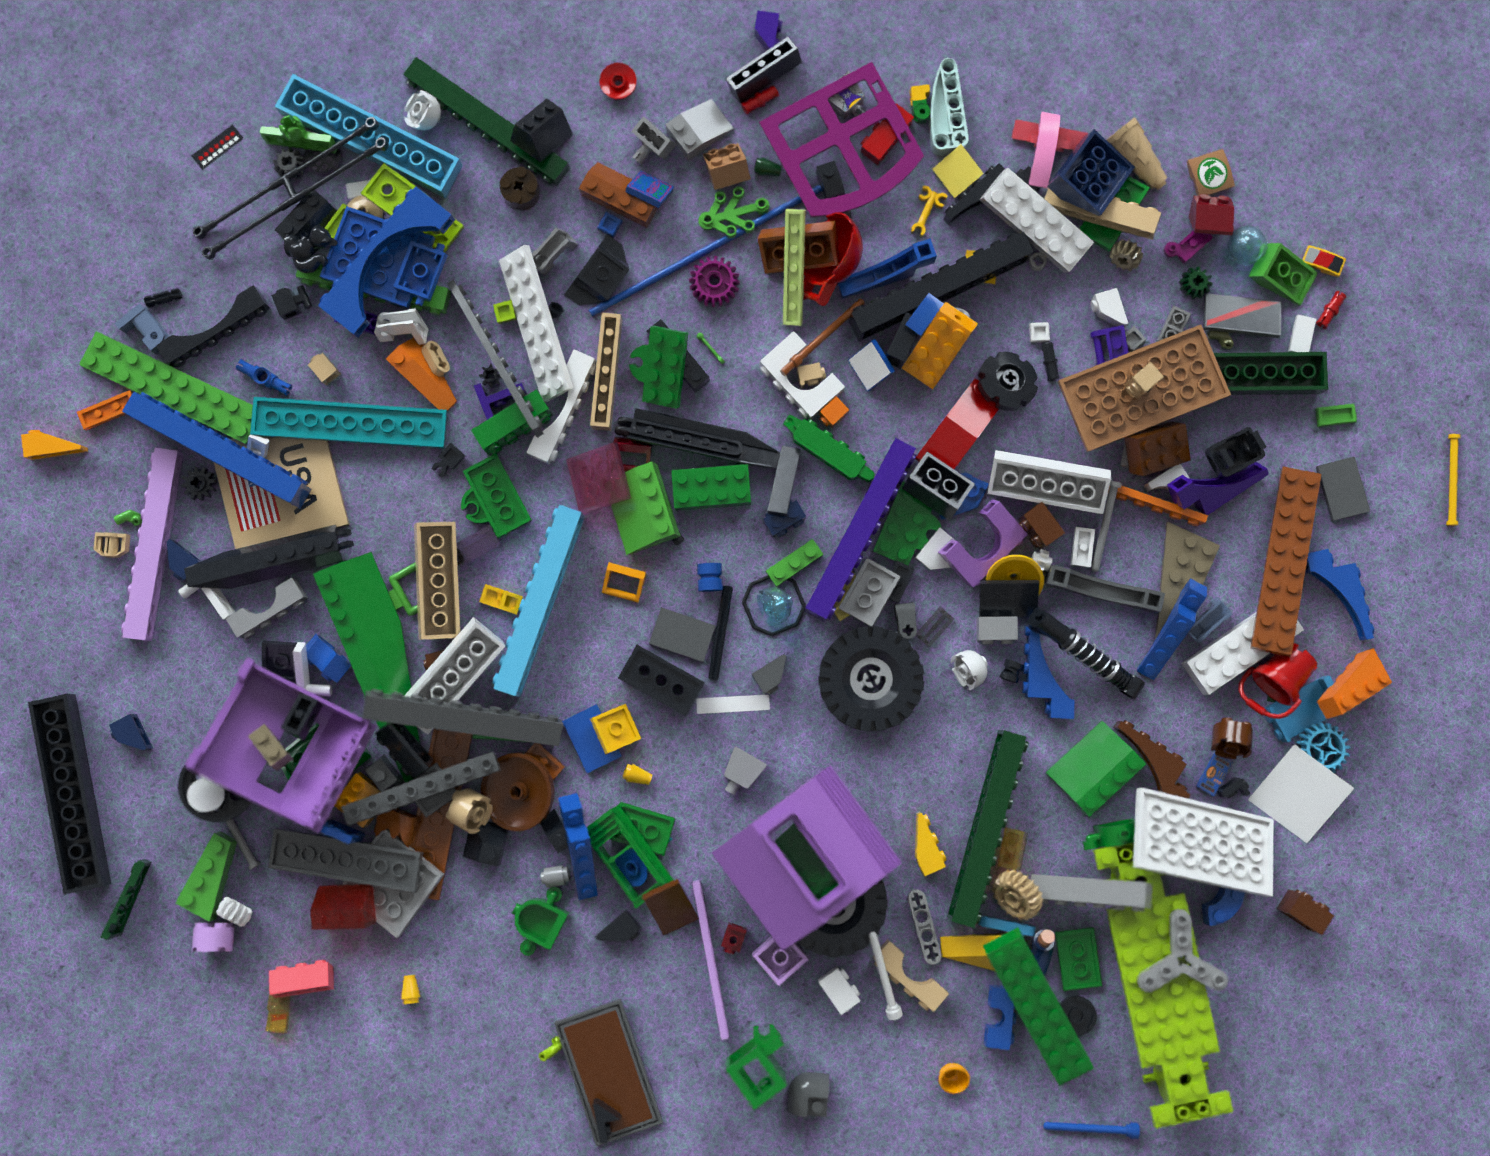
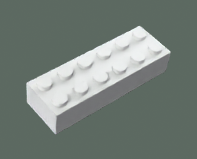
M1009 168L1002 171L979 199L1018 234L1024 231L1029 243L1039 252L1043 253L1046 258L1064 273L1070 272L1094 243Z
M996 450L987 494L1037 503L1043 502L1048 505L1103 514L1111 481V470Z
M1256 612L1181 663L1203 695L1211 694L1270 654L1269 652L1250 649ZM1298 620L1295 636L1304 630Z
M473 617L405 696L420 695L423 699L428 700L440 698L443 702L451 703L453 700L458 701L504 649V642ZM418 727L427 735L432 731V728Z

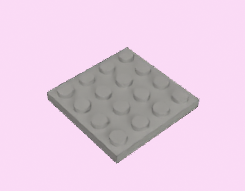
M389 829L381 831L371 843L415 851L410 846L406 847L403 840L398 836L392 839ZM422 856L417 892L344 881L338 890L394 937L399 938L445 874Z

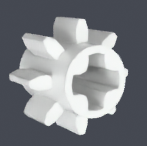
M1040 549V552L1034 551L1031 559L1039 564L1042 571L1049 570L1053 558L1049 557V551Z

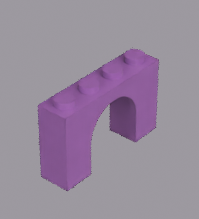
M993 499L979 512L992 527L995 535L993 548L987 555L981 558H973L958 541L953 539L938 552L964 583L973 588L980 585V581L984 580L983 578L987 575L988 570L997 560L1011 554L1010 551L1022 544L1024 538L1028 535L1001 502Z

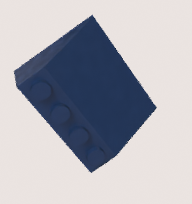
M1093 129L1081 139L1047 187L1061 200L1101 216L1135 166Z

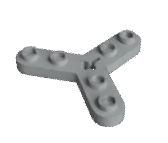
M1182 909L1172 911L1169 916L1170 954L1142 971L1137 977L1138 986L1146 992H1151L1181 973H1185L1214 990L1224 989L1228 983L1227 975L1192 955L1190 915ZM1183 955H1185L1184 959L1187 962L1191 963L1190 966L1184 963L1178 965V956L1182 957Z

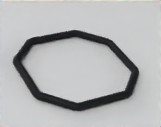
M765 576L749 584L742 600L753 629L769 636H774L799 625L806 604L796 581L792 578H789L787 581L793 583L802 605L796 623L774 632L755 625L746 600L753 585L770 579L768 576Z

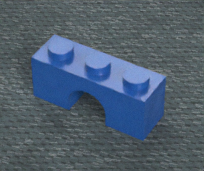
M989 984L988 1005L991 1008L1000 1009L1002 1018L997 1024H985L984 1045L988 1048L1010 1050V1044L1013 1045L1014 1043L1012 1025L1016 1023L1014 1004L1004 986Z

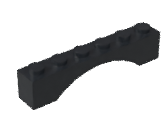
M252 285L236 296L229 313L214 327L195 335H171L161 341L156 347L169 366L173 368L180 367L190 357L199 356L203 349L213 347L221 338L234 334V330L249 325L250 320L255 317L264 316L270 307L259 289Z

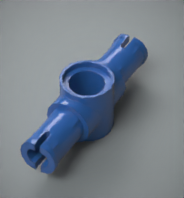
M242 359L238 363L243 367L236 365L237 371L250 376L251 380L257 382L262 387L275 389L286 396L290 392L285 388L292 390L291 384L279 379L277 375L264 367L253 366ZM267 373V379L261 381V376Z

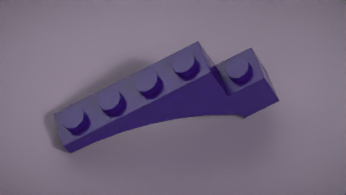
M1255 462L1224 479H1219L1218 477L1212 479H1191L1182 474L1167 484L1173 502L1182 509H1186L1194 503L1197 510L1205 515H1209L1269 475L1266 467Z

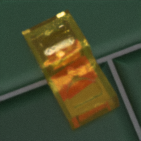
M269 992L267 1004L269 1012L265 1031L267 1033H287L290 996L274 998Z

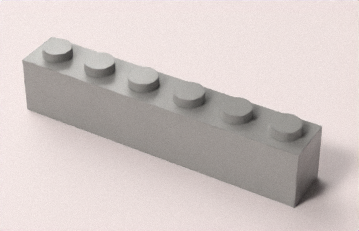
M1031 874V880H1034L1033 883L1039 886L1038 891L1042 892L1043 904H1048V900H1054L1057 905H1067V902H1074V906L1086 907V903H1091L1094 908L1105 909V905H1113L1112 909L1125 910V906L1132 907V911L1144 912L1145 908H1151L1152 884Z

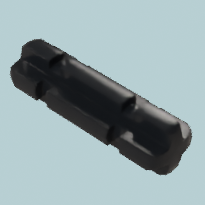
M179 288L171 289V292L164 291L153 294V296H145L144 303L147 307H152L155 304L160 305L173 301L172 299L178 300L182 298V292Z

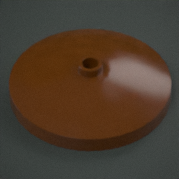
M510 753L497 758L502 771L483 777L481 782V794L491 800L489 802L493 809L490 818L500 827L510 831H524L536 827L544 821L553 806L555 793L551 774L540 760L526 753Z

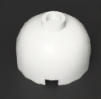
M421 90V93H414L408 100L405 107L407 118H404L406 124L410 127L424 131L430 130L439 122L441 108L434 96Z
M966 650L952 656L951 663L954 662L955 666L952 668V671L963 687L967 685L969 687L968 690H972L984 682L987 677L988 664L983 656L971 650Z

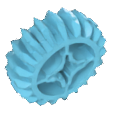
M1319 722L1318 725L1311 724L1310 729H1304L1305 734L1299 735L1303 740L1296 743L1301 745L1300 749L1310 756V749L1313 750L1315 759L1333 773L1336 772V769L1341 770L1342 766L1340 763H1347L1344 756H1350L1349 753H1346V749H1350V746L1345 745V742L1349 739L1342 738L1344 732H1338L1339 727H1332L1331 723H1326L1325 725L1323 722ZM1322 733V737H1319L1317 743H1311L1316 735ZM1332 738L1336 744V748H1334L1331 744ZM1316 746H1323L1324 748L1330 751L1324 752L1323 750H1321V748H1317ZM1330 754L1335 755L1329 763L1324 764V761H1327Z

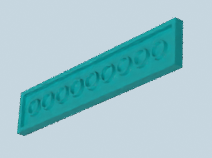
M254 397L250 435L444 449L447 410Z

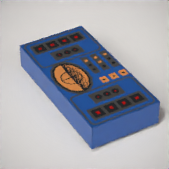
M1214 753L1196 787L1215 796L1233 762Z

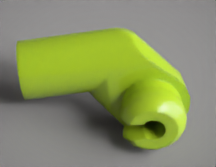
M559 1036L552 1038V1046L539 1053L538 1056L541 1061L544 1062L550 1059L562 1049Z

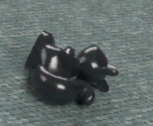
M319 224L312 228L309 238L303 236L300 239L289 234L284 238L285 253L288 257H292L294 266L302 273H313L320 265L324 267L328 264V259L325 255H313L315 248L321 249L329 245L336 246L338 244L331 237L329 231Z

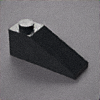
M835 160L817 166L816 176L824 198L845 195ZM850 211L844 213L852 219Z

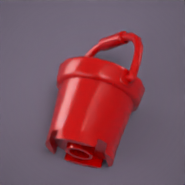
M1293 643L1292 655L1290 657L1275 654L1264 665H1259L1256 669L1250 667L1239 682L1238 691L1241 698L1248 707L1261 716L1264 715L1273 719L1285 718L1292 714L1302 703V700L1299 699V691L1316 670L1318 664L1307 650L1303 652L1297 650L1299 645ZM1252 673L1254 682L1264 693L1275 701L1292 707L1281 714L1267 712L1264 707L1245 695L1243 686L1246 679Z

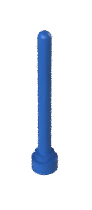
M1045 1122L1043 1124L1045 1130L1126 1134V1137H1130V1139H1139L1140 1136L1139 1123L1130 1122L1125 1126Z

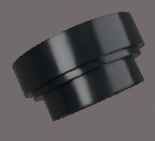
M183 766L178 779L180 799L185 808L201 820L212 823L227 822L243 814L252 804L243 798L233 801L231 799V792L224 789V807L220 811H197L189 804L187 799L189 787L197 781L196 775L187 771L185 766Z

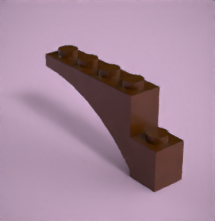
M1126 720L1124 722L1117 721L1113 728L1123 734L1143 756L1154 777L1158 792L1189 799L1191 794L1186 792L1187 788L1178 782L1175 784L1187 765L1182 761L1184 758L1175 752L1171 754L1166 751L1167 747L1162 743L1151 741V736L1143 731L1139 733L1134 730V725Z

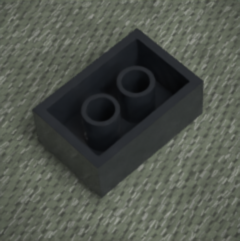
M926 452L902 489L950 521L975 483L929 452Z

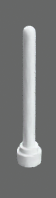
M870 932L869 939L888 1003L886 1009L887 1018L889 1020H897L902 1017L903 1013L898 1003H895L877 934Z

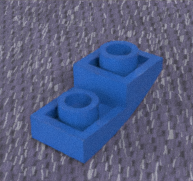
M928 293L905 325L921 336L944 303Z

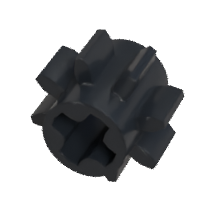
M492 364L488 368L482 367L483 374L479 375L480 378L485 379L482 384L484 386L489 384L491 389H493L495 384L500 386L499 380L502 377L498 374V370L494 369ZM488 374L494 375V379L489 378Z

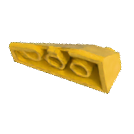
M1006 933L941 936V956L995 971L985 953L983 945Z

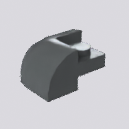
M804 1072L796 1076L789 1085L787 1112L801 1117H807V1115L826 1117L829 1096V1074Z

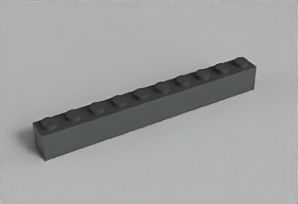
M371 689V691H366L362 719L559 746L563 722L556 715L544 717L536 712L524 714L516 709L503 711L500 707L490 706V708H483L482 705L471 703L470 706L462 705V702L454 700L448 703L443 702L440 698L423 699L420 695L407 697L399 692L383 693L379 689Z

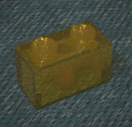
M1005 827L997 866L1021 871L1028 833Z

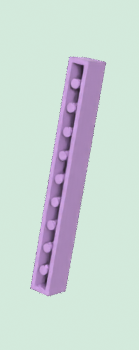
M155 448L151 455L152 467L147 476L149 485L148 490L144 494L146 502L145 508L141 512L142 525L138 530L139 543L134 552L136 557L135 565L131 569L133 577L132 583L128 587L129 600L125 606L126 618L121 627L122 637L152 641L167 555V541L171 532L184 455L176 450Z

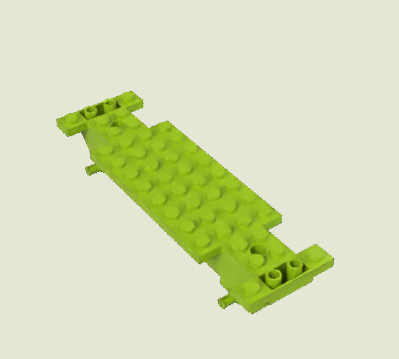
M1134 843L1094 849L1093 853L1097 870L1106 868L1111 870L1110 879L1107 880L1136 882L1137 877L1142 876L1144 883L1152 884L1151 908H1145L1144 912L1132 911V907L1125 906V910H1116L1111 907L1106 908L1140 1067L1143 1069L1154 1066L1153 1073L1142 1075V1080L1144 1084L1155 1081L1158 1085L1160 1096L1165 1103L1149 1107L1154 1128L1157 1129L1234 1112L1229 1091L1225 1090L1211 1094L1208 1091L1204 1070H1209V1064L1207 1061L1202 1062L1201 1056L1220 1052L1205 984L1185 973H1181L1151 992L1142 990L1137 983V977L1142 971L1170 954L1169 916L1176 909H1182L1189 914L1185 893L1165 896L1161 876H1166L1165 874L1134 868ZM1191 924L1192 955L1199 958L1193 928ZM1183 955L1182 957L1178 956V965L1184 963L1190 966L1191 963L1187 962L1184 959L1185 955ZM1187 1074V1080L1180 1083V1077Z

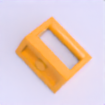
M609 562L602 593L639 603L647 573ZM611 573L639 579L637 594L608 587Z

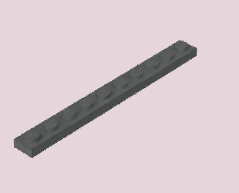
M454 280L448 282L450 290L536 437H540L544 434L540 428L543 426L538 416L534 417L531 413L535 410L529 400L527 402L524 401L523 397L526 395L521 386L516 387L514 384L517 379L512 371L507 372V362L503 356L499 358L497 353L500 350L495 342L491 343L489 341L491 335L486 327L482 329L480 324L483 321L479 314L472 312L475 308L470 299L466 300L464 298V295H466L465 290L461 284L457 286Z

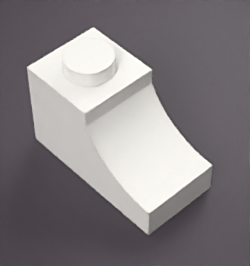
M1181 464L1145 484L1144 488L1147 492L1153 489L1168 490L1167 484L1182 474L1187 478L1189 476Z

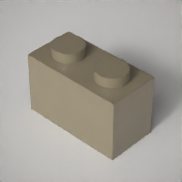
M265 724L248 735L274 770L278 771L293 759L271 729Z

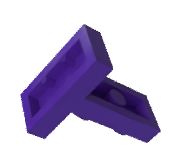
M481 383L474 385L487 420L495 415L492 407H502L506 404V401L511 399L515 401L508 388L487 396ZM517 384L516 387L521 386L522 390L526 394V390L523 384Z

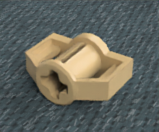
M95 532L94 550L102 557L120 558L129 552L131 535ZM103 537H105L104 552H102ZM119 538H122L121 551L118 552Z

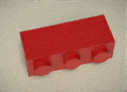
M896 103L907 126L910 127L914 116ZM885 119L882 122L876 123L872 129L873 133L870 136H865L860 144L862 146L860 153L877 166L898 142L890 124Z

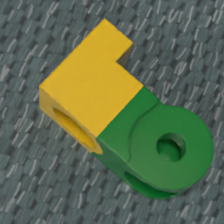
M929 84L910 87L909 96L912 115L914 116V121L918 124L926 123L930 116L931 110L926 101V97H929L930 94Z

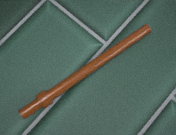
M861 298L858 299L799 354L793 355L789 359L790 362L780 370L781 374L786 376L794 367L800 366L804 358L850 318L854 308L864 305L865 302Z

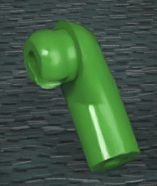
M127 510L114 516V521L117 525L126 521L134 526L142 523L141 514L133 510Z

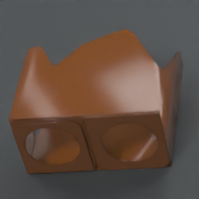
M399 808L377 816L374 829L375 836H378L381 831L389 829L392 839L398 836L403 840L405 846L409 847L421 818Z

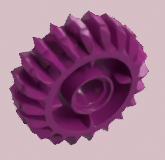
M714 256V261H710V257H706V263L700 260L701 266L695 264L694 269L696 271L690 272L692 278H689V283L692 284L690 290L694 291L693 297L699 296V303L705 299V306L711 302L714 308L715 302H718L721 307L723 306V300L728 304V296L734 299L735 295L733 292L739 291V288L736 287L740 285V281L737 280L739 273H734L736 267H730L731 261H727L724 264L725 258L723 257L720 261H717V256ZM712 278H717L720 281L717 285L709 283Z

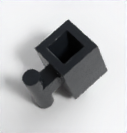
M304 285L297 287L298 295H295L289 288L279 289L275 294L271 295L279 316L284 320L302 313L299 304L303 303L305 309L312 307Z

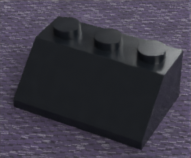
M546 98L514 125L510 141L539 162H542L568 140L573 133L562 108Z
M313 190L311 194L298 203L276 227L275 231L283 239L287 234L297 236L300 239L303 236L309 238L312 228L318 224L325 228L337 210L317 191Z
M387 722L375 733L378 743L387 747L390 757L394 761L398 760L402 765V771L407 776L416 777L429 768L433 762V758L404 724Z

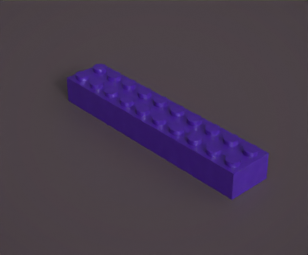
M895 438L804 612L823 622L826 619L830 620L836 610V607H834L835 602H840L845 593V590H843L844 585L848 586L854 576V573L851 571L853 568L857 569L863 559V556L860 555L861 552H866L871 544L872 539L869 538L870 535H875L881 524L878 521L879 518H884L890 507L887 504L888 501L892 502L899 490L896 488L897 484H902L908 473L905 471L906 467L910 468L917 456L914 454L916 448Z

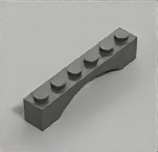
M1056 565L1050 566L1044 581L1045 586L1152 613L1161 612L1165 597L1163 592L1095 578Z

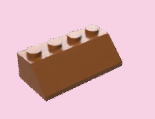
M599 162L587 172L579 187L581 196L645 228H648L658 209L625 192L627 185L633 179Z
M835 221L805 224L804 269L838 266L839 243ZM785 227L761 230L758 236V244L765 274L784 272Z

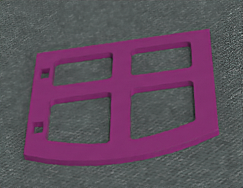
M872 62L759 122L810 217H823L835 212L845 213L877 200L900 184L924 157ZM861 81H865L878 105L845 123H840L828 99ZM876 82L882 90L879 93H876L872 86ZM810 108H816L828 132L795 150H791L778 128L779 125ZM885 119L890 124L905 155L878 180L873 181L849 138ZM904 132L910 140L906 144H904L900 136ZM833 146H837L860 189L833 198L818 199L801 170L800 164Z

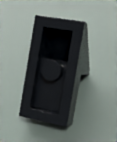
M596 1098L593 1102V1109L600 1144L608 1143L612 1130L611 1124L607 1122L620 1120L621 1113L599 1098Z

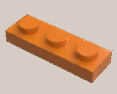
M126 391L78 411L77 415L83 429L87 431L125 415L122 410L133 391Z

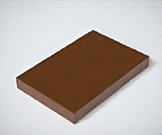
M678 878L642 895L645 904L663 935L699 919Z

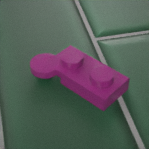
M1193 230L1180 243H1167L1164 247V253L1168 257L1177 256L1184 264L1214 237L1211 234L1194 233Z

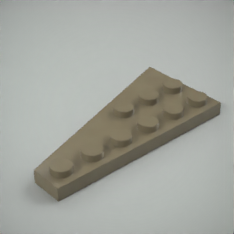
M1166 522L1164 557L1160 581V592L1165 593L1162 610L1158 613L1155 640L1168 619L1180 592L1191 578L1203 585L1220 545L1170 522Z

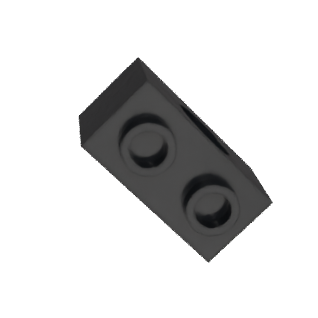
M300 692L281 729L287 734L304 741L323 706L318 700Z

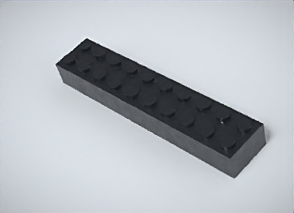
M1024 231L1019 234L1014 232L1002 242L1000 240L990 244V248L985 250L983 248L973 252V256L968 258L966 256L961 257L955 261L956 264L951 266L949 264L944 265L938 269L939 272L932 274L930 272L922 276L920 281L915 282L913 280L904 285L905 288L901 290L893 289L884 298L876 297L867 306H857L851 313L849 323L858 341H862L902 322L905 313H914L928 293L944 302L1027 263L1034 251Z
M62 694L28 702L63 894L66 895L110 885V873L76 694Z

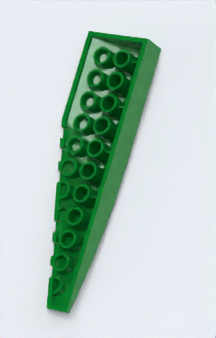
M372 552L314 573L313 576L364 695L366 691L379 689L383 693L399 692L405 696L412 686L408 672L402 622ZM376 721L379 729L387 723ZM405 725L420 743L417 726ZM398 760L395 761L405 783L413 780L414 778L410 775L407 776L402 771V765Z

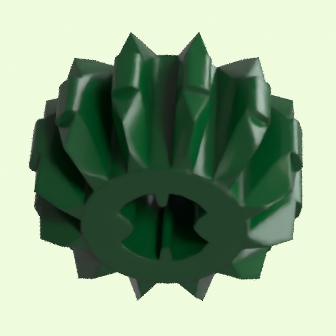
M1200 266L1196 267L1195 270L1191 267L1188 269V272L1182 274L1183 278L1179 280V283L1183 286L1180 288V291H1187L1185 297L1191 294L1192 299H1195L1197 296L1201 299L1204 297V294L1210 292L1209 287L1213 283L1208 280L1212 278V275H1205L1207 269L1201 272Z

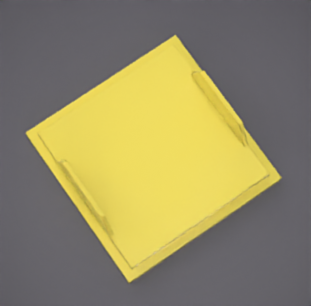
M962 144L933 168V171L954 198L959 196L984 174Z

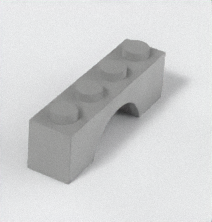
M291 577L275 587L276 598L273 605L267 611L254 614L248 609L241 608L226 617L225 619L236 637L248 639L254 636V631L259 628L265 629L272 624L271 621L275 618L281 619L288 615L287 611L293 607L297 609L305 604L304 601L308 597L298 580Z

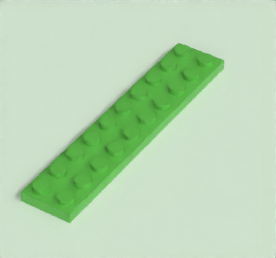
M97 331L95 332L79 363L80 366L139 394L144 392L153 399L166 404L187 417L244 444L248 443L251 431L252 404Z

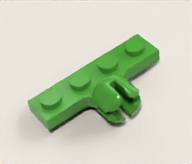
M291 115L284 116L280 121L282 125L278 126L279 129L262 126L259 132L266 144L324 152L336 144L331 135L306 131L301 120L294 115L293 117Z

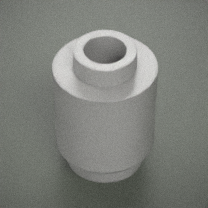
M561 865L544 868V872L541 873L542 884H546L547 888L566 885L567 882H570L568 866L564 867Z

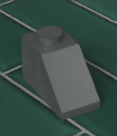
M785 653L752 673L763 694L768 692L770 695L779 689L777 685L781 683L786 661Z

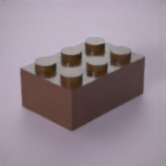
M1171 421L1125 437L1129 473L1145 476L1191 461L1185 423Z

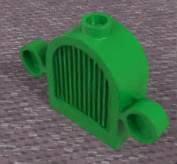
M1127 818L1094 825V834L1087 835L1086 841L1082 842L1084 850L1134 843L1135 819Z
M557 886L550 887L546 893L547 901L541 898H533L522 905L516 904L512 912L515 915V926L517 931L527 938L520 945V951L523 955H532L536 951V943L549 950L553 947L569 914L568 911L554 905V902H558L562 898L561 888Z

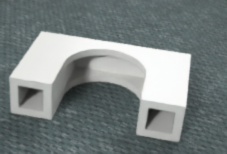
M793 331L760 361V370L766 377L770 376L774 380L772 383L779 391L782 389L787 394L785 398L792 405L795 403L799 407L798 412L803 418L813 419L830 401L844 391L845 386L831 373L817 387L811 390H800L789 382L787 375L783 376L780 370L790 362L789 359L793 355L799 354L807 346Z

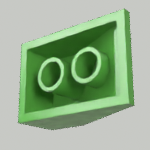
M1265 243L1248 277L1260 286L1297 305H1301L1318 272L1283 244Z

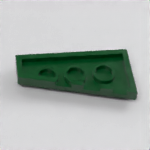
M142 859L134 863L131 875L100 938L109 940L123 934L151 861Z

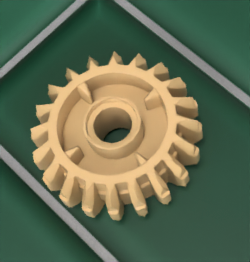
M1015 869L1000 873L992 884L993 897L997 899L996 903L1000 904L1001 909H1004L1007 915L1011 914L1013 918L1017 917L1020 921L1023 919L1027 921L1030 918L1032 919L1033 916L1035 917L1041 910L1044 900L1041 897L1042 892L1038 891L1039 886L1033 883L1034 880H1030L1028 875L1024 876L1021 871L1017 873Z

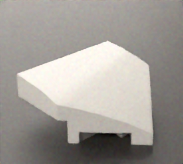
M938 528L915 558L930 570L951 568L938 552L953 538L944 530Z

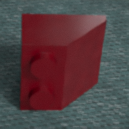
M1193 195L1188 217L1194 233L1232 236L1234 229V204L1232 199L1227 196Z

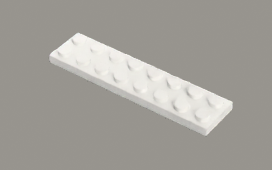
M523 245L500 259L499 263L539 393L544 402H548L573 389V385L530 246Z

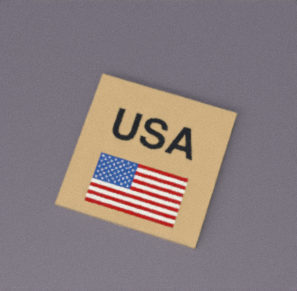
M264 437L270 440L268 454L265 459L286 469V471L291 473L290 476L292 474L299 476L308 482L306 486L312 489L301 509L214 463L235 549L335 524L337 528L350 525L328 441ZM234 438L230 439L236 442V444L247 448V444H244Z

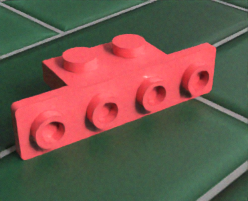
M1015 120L1012 138L1034 143V147H1036L1039 124ZM1059 128L1056 151L1064 152V149L1074 150L1081 139L1088 133Z

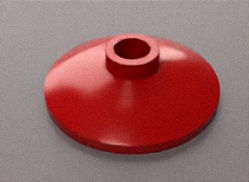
M616 62L609 64L603 69L600 74L599 83L601 90L606 96L619 100L627 98L634 92L637 78L630 66ZM617 81L622 82L620 86L615 85Z

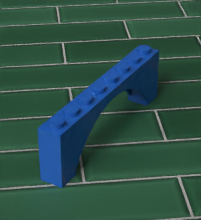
M417 186L407 192L406 199L394 208L392 216L384 220L378 233L370 237L369 244L365 249L363 248L357 253L355 261L347 265L342 277L336 279L332 284V289L320 299L318 306L358 338L370 324L366 319L364 311L363 289L367 272L377 255L393 241L409 234L425 231H439L444 234L455 221L452 214Z

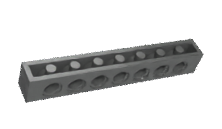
M490 752L341 807L347 825H354L502 770L496 753Z

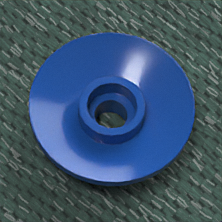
M628 849L615 859V863L632 887L641 886L646 882L649 870L634 850Z

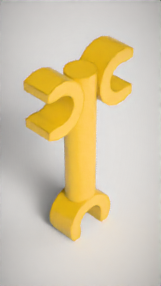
M923 186L922 188L928 195L923 196L920 194L918 197L921 201H927L918 223H915L911 228V233L916 228H920V237H923L925 234L924 225L933 205L935 204L937 208L942 209L944 204L940 203L938 199H947L945 193L938 194L931 191V188L928 186Z

